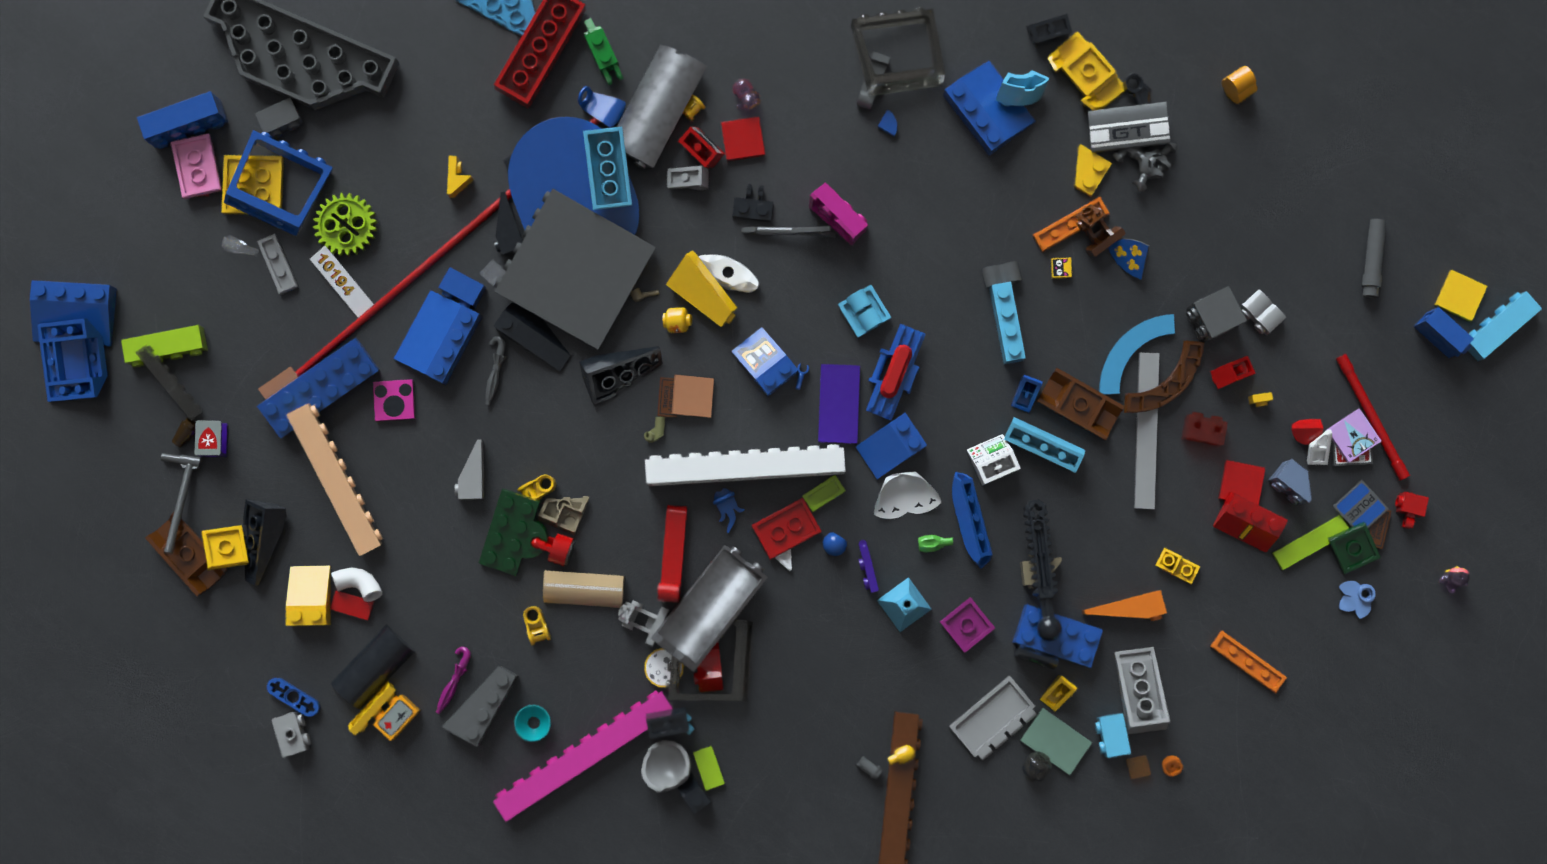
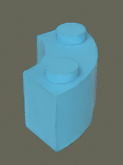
M1030 71L1024 75H1015L1008 72L1001 84L996 101L1001 102L1005 106L1033 104L1042 97L1049 78L1035 71Z

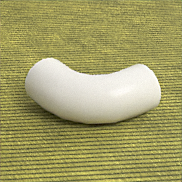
M346 568L331 573L337 591L350 587L357 588L366 602L374 601L382 595L381 588L373 575L363 569Z

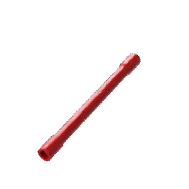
M1347 354L1336 358L1368 420L1381 439V444L1391 461L1399 481L1409 477L1410 474L1403 460L1400 459Z

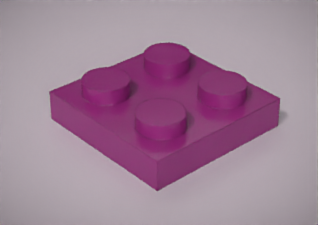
M971 597L940 621L941 625L964 653L995 629Z

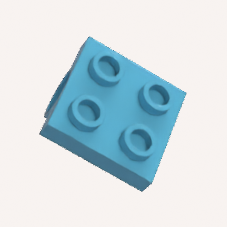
M872 285L856 291L838 304L839 309L857 338L891 319L890 314Z

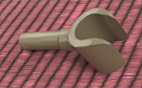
M640 288L631 291V296L635 302H639L649 296L659 295V290L642 293Z

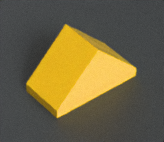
M1058 675L1041 696L1040 700L1056 712L1077 690V687L1063 676Z

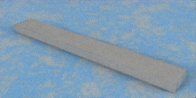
M1139 353L1138 393L1148 391L1159 385V353ZM1158 408L1137 413L1134 509H1155Z

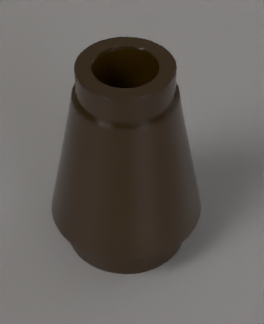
M186 418L185 421L182 420L172 442L180 448L195 436L196 422L190 418Z

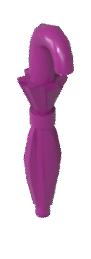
M461 646L455 651L458 655L462 652L464 655L460 663L455 664V674L443 689L436 710L438 714L451 701L460 677L468 671L466 667L471 658V652L467 647Z

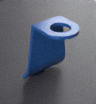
M588 86L583 87L578 95V104L581 109L609 128L616 125L624 112V101L594 93ZM585 91H587V96L582 101V95Z

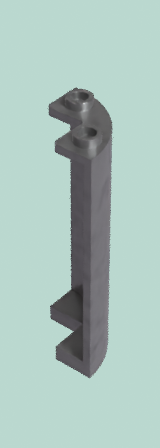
M660 45L617 127L623 128L626 157L635 160V164L643 169L645 167L654 168L707 68L705 64L687 54H680L671 47Z
M723 546L651 637L655 643L693 672L768 578L763 573L764 569L760 565L745 561L741 557L742 552L734 546L732 548Z

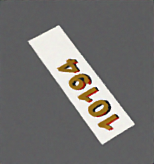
M326 246L310 258L312 263L358 318L374 305Z

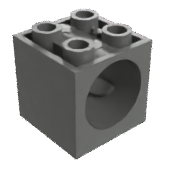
M1229 286L1194 302L1186 308L1188 320L1191 323L1193 322L1196 327V336L1204 343L1247 321Z

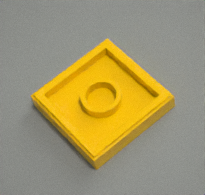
M1451 270L1434 306L1471 322L1487 286Z
M242 525L201 532L208 570L247 565L249 563Z

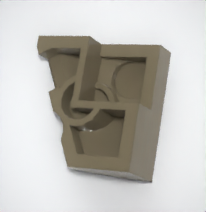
M589 497L545 499L538 519L540 522L575 535L587 507Z

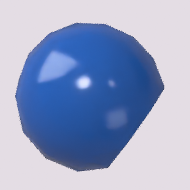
M834 532L828 533L822 542L823 549L831 556L842 555L847 548V541Z

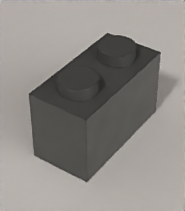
M291 98L255 113L262 131L269 133L272 139L280 137L282 132L287 130H295L300 127V124L304 123L295 102Z

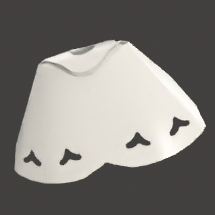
M917 472L892 474L885 478L875 505L874 515L880 518L893 519L901 517L907 512L921 514L936 508L941 503V499L933 487ZM931 498L936 500V501H933L931 504H929L930 501H931ZM918 502H919L921 505H923V507H920V506L915 507V506L918 504ZM894 507L900 509L899 511L895 510L894 512H892Z

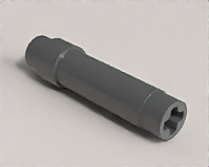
M1383 219L1370 220L1365 271L1362 276L1361 286L1363 287V297L1378 298L1379 289L1382 288L1383 276L1381 273L1386 233V220Z

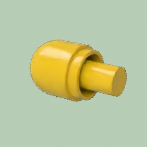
M905 745L894 751L895 755L888 757L887 760L890 765L897 762L904 764L914 758L915 751L911 746Z

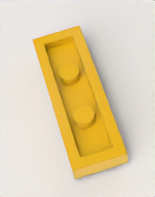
M387 681L348 724L351 733L356 736L358 732H363L372 716L376 717L380 713L381 706L385 702L391 701L396 691L393 684Z

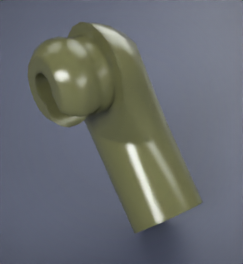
M655 417V427L644 434L646 441L653 443L664 435L665 417Z

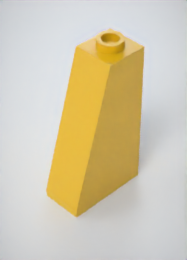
M693 250L687 253L666 285L720 327L726 323L730 324L736 316L734 314L737 309L736 305Z

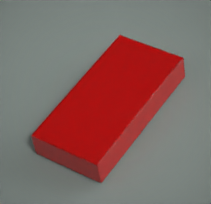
M336 590L330 609L369 620L375 601L366 602L362 597Z

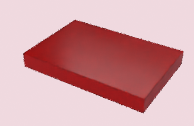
M804 498L751 525L769 560L822 532Z

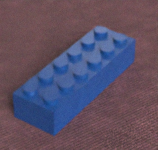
M355 337L264 400L257 407L281 439L294 430L286 414L308 403L311 406L315 405L318 412H320L379 371V368L357 337Z

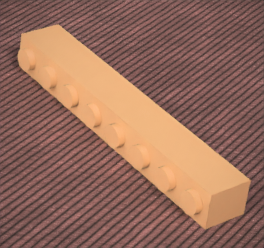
M308 403L286 414L358 555L361 556L381 546L383 537L379 529H374L372 525L374 519L369 511H365L363 507L365 502L361 494H356L354 490L356 484L351 476H347L345 462L342 458L338 459L335 453L338 449L333 441H329L327 427L324 423L320 424L317 418L320 414L316 406H311Z

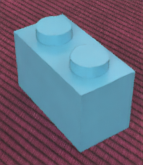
M1117 713L1097 717L1095 729L1096 733L1100 734L1101 742H1099L1100 753L1104 754V757L1107 758L1130 754L1131 751L1123 714Z

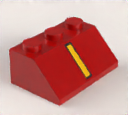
M1230 491L1213 527L1266 553L1280 537L1288 520Z

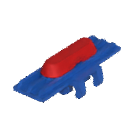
M900 324L890 351L880 350L881 355L872 377H869L868 382L876 386L866 411L890 421L892 420L902 392L911 393L912 383L920 370V367L914 365V362L926 335L925 333ZM890 357L892 359L883 381H880L879 378L887 358Z

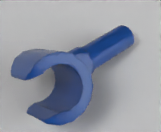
M801 363L797 367L799 373L796 384L797 390H800L804 375L809 371V366H807V370L801 372L799 369Z

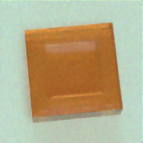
M1147 755L1126 759L1131 779L1151 775Z

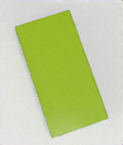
M834 475L802 497L811 511L814 512L846 490L836 475Z
M712 746L693 752L705 789L709 790L725 784Z

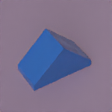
M1024 375L1019 382L1011 406L1029 413L1043 382Z

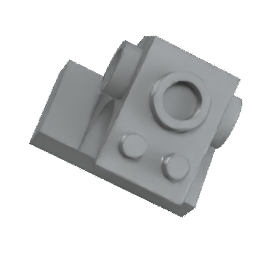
M632 600V603L625 602L619 609L618 620L623 622L622 626L630 630L636 627L649 633L646 643L654 646L655 642L651 637L666 620L670 610L661 607L658 615L642 609L643 604L634 600ZM638 612L649 616L645 627L634 622Z

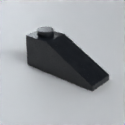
M505 192L500 194L496 228L497 241L494 242L497 252H501L503 256L512 253L518 242L521 244L523 242Z

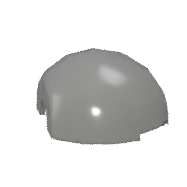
M664 740L655 743L648 749L643 759L641 772L644 781L650 788L658 792H664L680 786L688 779L691 762L689 755L681 745L674 741Z

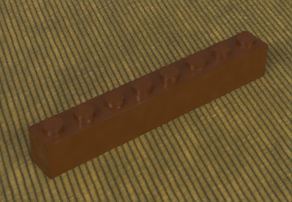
M894 711L890 756L895 755L894 751L905 745L911 746L915 753L916 750L919 751L920 739L917 738V734L922 729V719H919V714ZM915 756L911 761L904 764H899L898 762L892 765L889 764L879 864H908V859H905V851H909L910 839H907V831H911L912 827L909 811H913L914 799L911 798V791H915L916 779L913 778V772L918 769V759Z

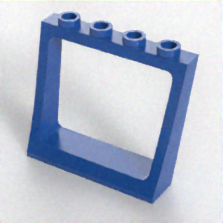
M253 130L226 192L224 203L297 236L329 178L333 167L327 165L326 161L322 158L317 157L314 159L308 156V153L303 149L295 150L291 148L290 144L286 141L281 140L278 142L272 139V136L267 132L259 133ZM255 145L268 149L321 175L299 215L289 213L237 188Z

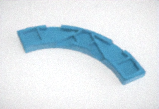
M1174 314L1146 320L1133 327L1118 340L1108 354L1103 366L1099 392L1104 395L1120 394L1121 376L1129 358L1146 342L1157 337L1175 334Z

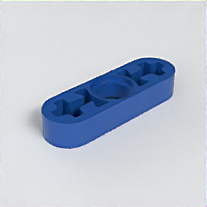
M273 678L268 682V692L308 717L319 713L320 703L282 678ZM280 682L279 686L285 690L287 687L289 689L285 693L281 690L274 691L275 687L272 685L273 683ZM292 691L297 692L299 695L296 703L289 701L288 696ZM302 701L307 704H311L313 702V708H315V710L307 712L308 707H306L305 705H301L300 707H298V705L301 704Z

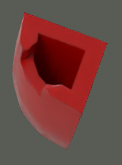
M1304 419L1292 424V435L1296 441L1304 445H1309L1323 434L1321 419Z

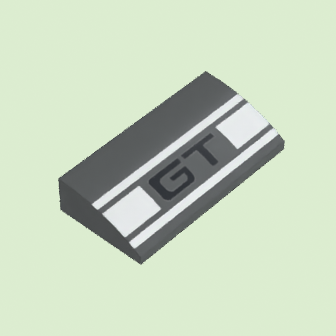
M1166 102L1088 111L1092 153L1170 144Z

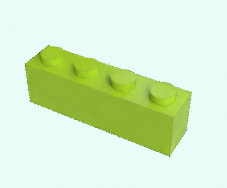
M200 325L121 340L125 363L132 365V367L144 366L145 362L150 361L153 364L161 363L165 358H171V360L183 358L182 355L186 354L197 356L201 355L202 351L207 350L204 327Z

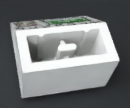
M1003 434L967 449L982 486L1021 469L1012 448L1004 440Z

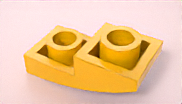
M1166 548L1163 549L1156 563L1157 567L1191 585L1201 568Z

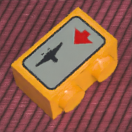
M404 694L399 697L397 695L394 696L388 703L390 707L386 711L382 710L375 717L376 722L373 725L390 741L395 740L421 711Z

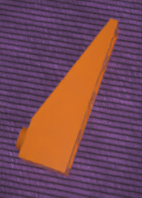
M1161 590L1082 610L1084 615L1150 618L1151 621L1162 619V614L1167 613Z

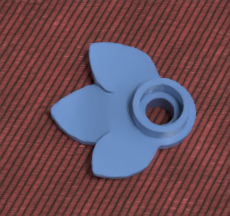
M1356 581L1342 583L1339 589L1345 595L1340 600L1339 609L1346 612L1355 610L1359 619L1367 616L1371 611V602L1376 596L1374 588L1368 584L1360 585ZM1364 590L1368 593L1366 598L1362 596Z

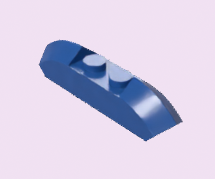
M955 472L952 482V498L960 532L969 556L982 569L991 560L993 554L974 482L967 474Z

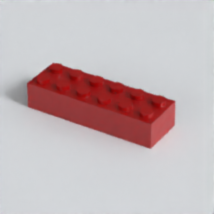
M543 0L495 81V90L529 109L583 17L586 5L579 0Z

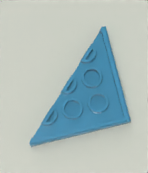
M456 0L521 37L535 14L532 0Z

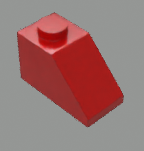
M1248 356L1210 371L1212 380L1218 389L1256 374Z

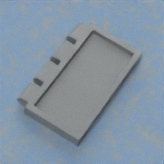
M1008 676L949 727L974 757L978 755L983 761L993 753L989 747L990 744L995 749L999 748L1008 740L1004 732L1007 731L1012 737L1023 727L1019 721L1021 718L1027 724L1037 714L1033 710L1035 705L1011 676Z

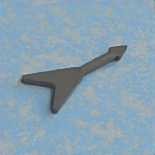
M831 226L742 228V233L759 235L836 237V233L831 232Z

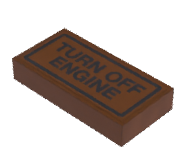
M660 377L658 417L677 418V415L672 414L674 378Z
M1389 510L1368 528L1377 549H1383L1391 516V511Z

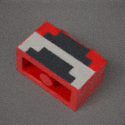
M690 127L679 139V142L705 168H713L725 154L698 127Z

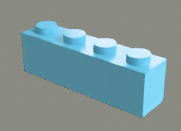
M1011 282L991 285L989 290L1003 363L1009 364L1023 361L1026 357Z
M1527 291L1521 294L1515 293L1508 299L1510 301L1508 305L1504 306L1503 304L1494 311L1496 314L1491 319L1490 317L1486 318L1480 323L1481 328L1476 331L1474 329L1469 333L1474 340L1470 343L1472 346L1468 351L1477 361L1485 359L1542 309Z
M1015 417L1004 437V440L1075 473L1085 455L1084 449Z

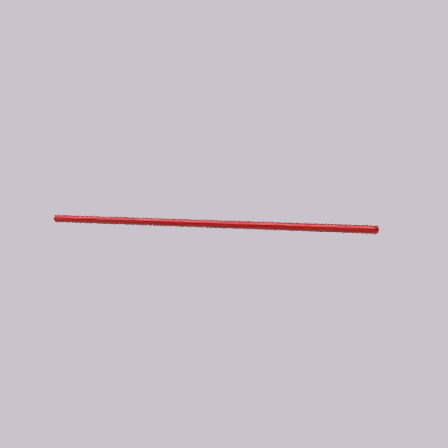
M592 118L589 122L597 125L601 121ZM510 189L506 192L508 200L512 198ZM500 198L296 371L297 376H301L314 367L497 211Z

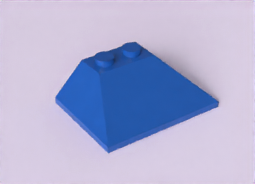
M87 318L37 324L47 401L98 397L108 374L103 337Z

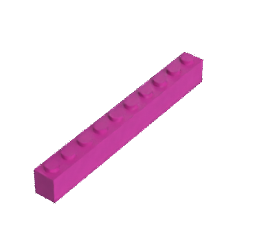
M656 690L646 696L648 701L643 704L640 701L630 707L632 711L626 715L623 712L613 718L615 722L611 725L603 724L596 729L598 733L591 737L588 734L580 739V745L577 747L571 745L563 751L565 755L560 758L554 756L546 762L548 766L542 770L540 767H537L529 773L531 777L525 781L523 778L517 780L512 784L514 788L508 792L505 788L497 793V799L493 802L504 820L511 819L648 729L646 722L647 713L674 709L663 691L658 693Z

